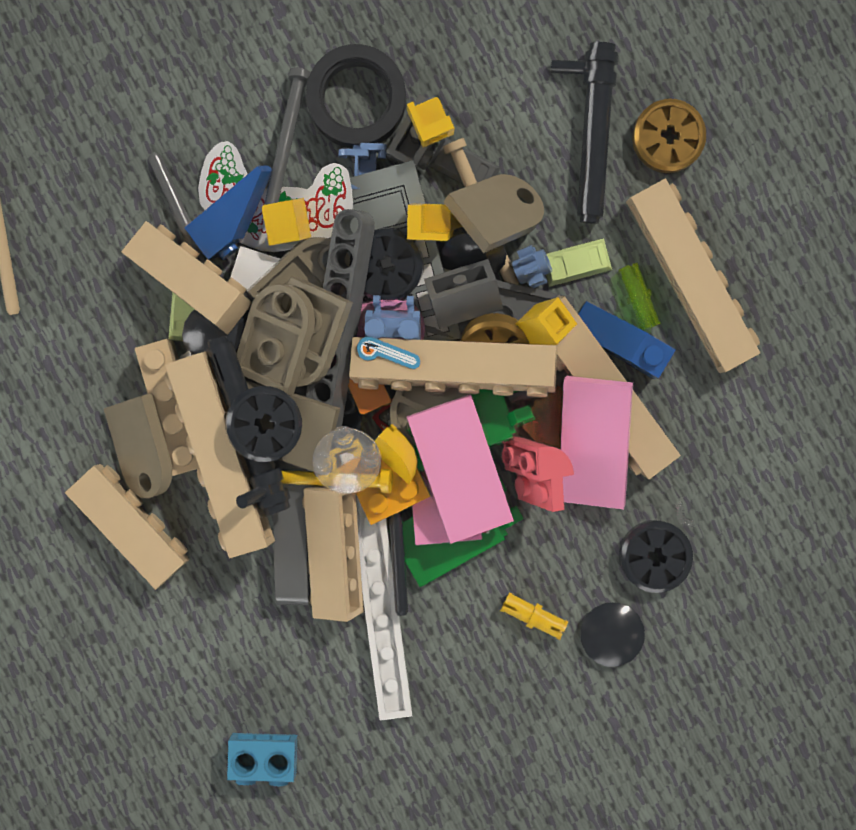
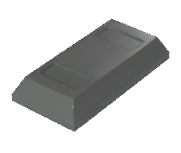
M445 138L441 141L428 166L463 184L451 153L445 154L443 146L452 142ZM463 147L477 182L498 175L501 167Z

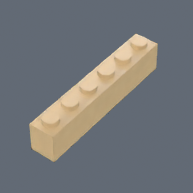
M665 178L630 197L626 203L718 372L724 373L759 355L760 351L757 346L760 345V341L752 328L747 329L741 317L744 316V311L736 299L732 300L726 290L729 285L724 274L720 270L716 271L710 261L713 255L709 246L704 241L700 242L695 233V230H697L695 220L689 212L684 213L679 203L682 199L678 189L673 183L669 185Z
M558 295L557 297L560 298L577 322V325L555 345L557 347L556 369L559 372L564 369L569 376L627 382L566 297ZM633 391L628 467L636 476L641 473L647 479H651L681 455Z
M352 337L349 377L354 383H358V387L362 389H378L379 384L392 385L391 388L398 391H411L412 386H424L425 391L436 393L445 392V388H459V392L464 394H478L479 389L493 390V394L501 396L513 395V391H527V396L547 397V392L555 393L557 347L555 345L378 338V340L418 355L420 365L416 369H411L380 356L369 361L362 359L357 352V344L364 337Z
M207 351L165 364L167 370L165 372V381L168 388L174 391L178 403L175 406L176 414L179 421L185 424L188 433L186 437L189 452L196 457L199 466L197 469L198 480L202 487H206L210 499L208 500V510L211 517L217 520L220 529L218 539L221 548L227 551L230 559L268 547L275 539L263 509H259L257 503L244 509L239 508L236 504V498L239 495L252 490L249 482L251 476L244 457L232 447L227 438L225 430L227 408Z

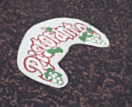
M228 141L215 145L205 158L198 186L199 202L204 210L247 175L237 148ZM332 163L323 167L316 176L313 185L308 189L298 187H282L279 202L304 198L311 237L330 238L336 215L344 209H353L349 172L340 164ZM265 188L246 235L239 243L259 251L280 252L291 250L302 240L269 246L265 223L262 217V206L265 203L268 190Z

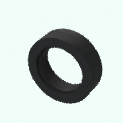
M349 44L329 51L316 63L307 82L306 100L312 120L318 130L333 143L353 149V145H360V143H381L394 133L401 123L405 112L406 90L399 68L388 55L368 45ZM349 67H365L373 70L384 80L389 91V102L384 114L375 123L362 128H350L339 124L329 115L325 107L324 97L328 83L338 72Z

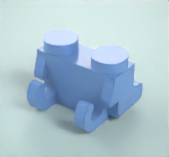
M360 143V145H353V149H339L338 157H355L354 176L376 171L377 152L378 158L385 159L387 145L384 143ZM351 184L352 189H360Z
M373 295L374 313L373 310H366L365 337L421 340L420 311H414V296H407V311L381 310V295Z

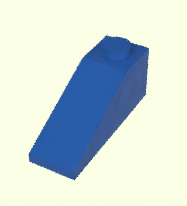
M257 166L185 227V230L208 260L215 258L224 260L238 250L236 244L245 237L272 172L270 166Z
M585 301L578 313L606 352L651 379H658L676 350L649 333Z

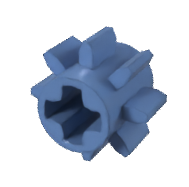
M530 245L518 250L517 253L520 259L513 261L512 265L520 284L528 282L530 287L535 288L547 283L545 275L552 272V267L544 249L536 252L535 247Z

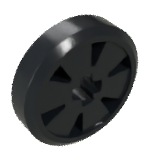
M379 228L374 230L364 295L373 299V295H381V300H400L409 295L419 284L424 270L423 254L415 240L407 239V233L395 228ZM351 253V256H350V264H349V266H351V264H352V262H353L352 253ZM385 256L391 257V263L395 265V270H389L388 274L383 273V267L378 265L379 259L384 260Z
M258 386L244 391L233 400L226 414L225 430L230 444L240 455L257 462H270L284 457L296 446L302 431V416L296 402L287 393L271 386ZM264 414L270 417L268 421L273 422L272 429H266L264 434L258 432L259 427L254 425L255 419H262Z
M648 520L634 526L625 535L620 546L619 560L625 576L636 587L651 593H663L678 587L687 578L693 563V550L689 539L678 527L661 520ZM655 548H660L659 552L664 555V559L662 562L658 561L657 565H652L653 561L648 558L649 551L654 552Z

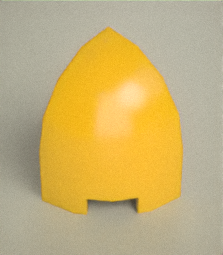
M391 424L389 428L387 427L376 438L370 449L407 484H410L416 474L418 463L415 447L396 426Z

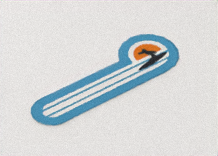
M364 337L357 344V352L364 360H374L377 356H380L411 369H416L420 365L418 355L373 337Z

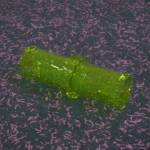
M637 262L631 264L632 266L627 265L620 268L618 272L622 277L629 296L626 298L628 305L632 304L640 329L644 331L661 323L658 320L650 298L653 296L651 289L647 290Z

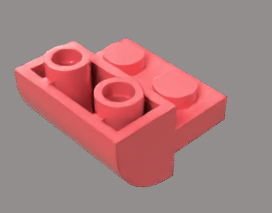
M513 436L514 439L504 442L502 460L505 470L517 474L515 490L518 494V499L551 512L564 510L563 477L574 475L573 466L568 456L555 447Z

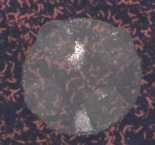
M340 426L326 434L318 442L313 453V469L318 480L329 490L340 494H353L366 489L377 478L381 467V454L377 444L368 434L347 426Z

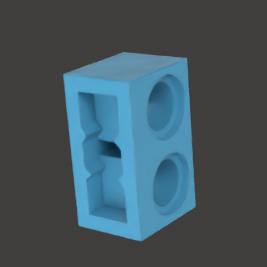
M232 733L228 740L227 780H236L238 785H253L256 781H269L271 786H286L288 782H294L297 770L298 735ZM243 753L249 754L253 757L255 764L244 766L240 763L238 756ZM280 754L287 759L288 764L284 767H277L272 763L271 757Z

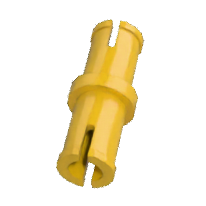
M511 592L508 593L506 601H504L500 610L525 622L526 627L530 629L535 627L556 637L558 640L561 639L562 632L565 631L568 624L567 620H563L543 610L542 605L538 603L533 605L513 595Z

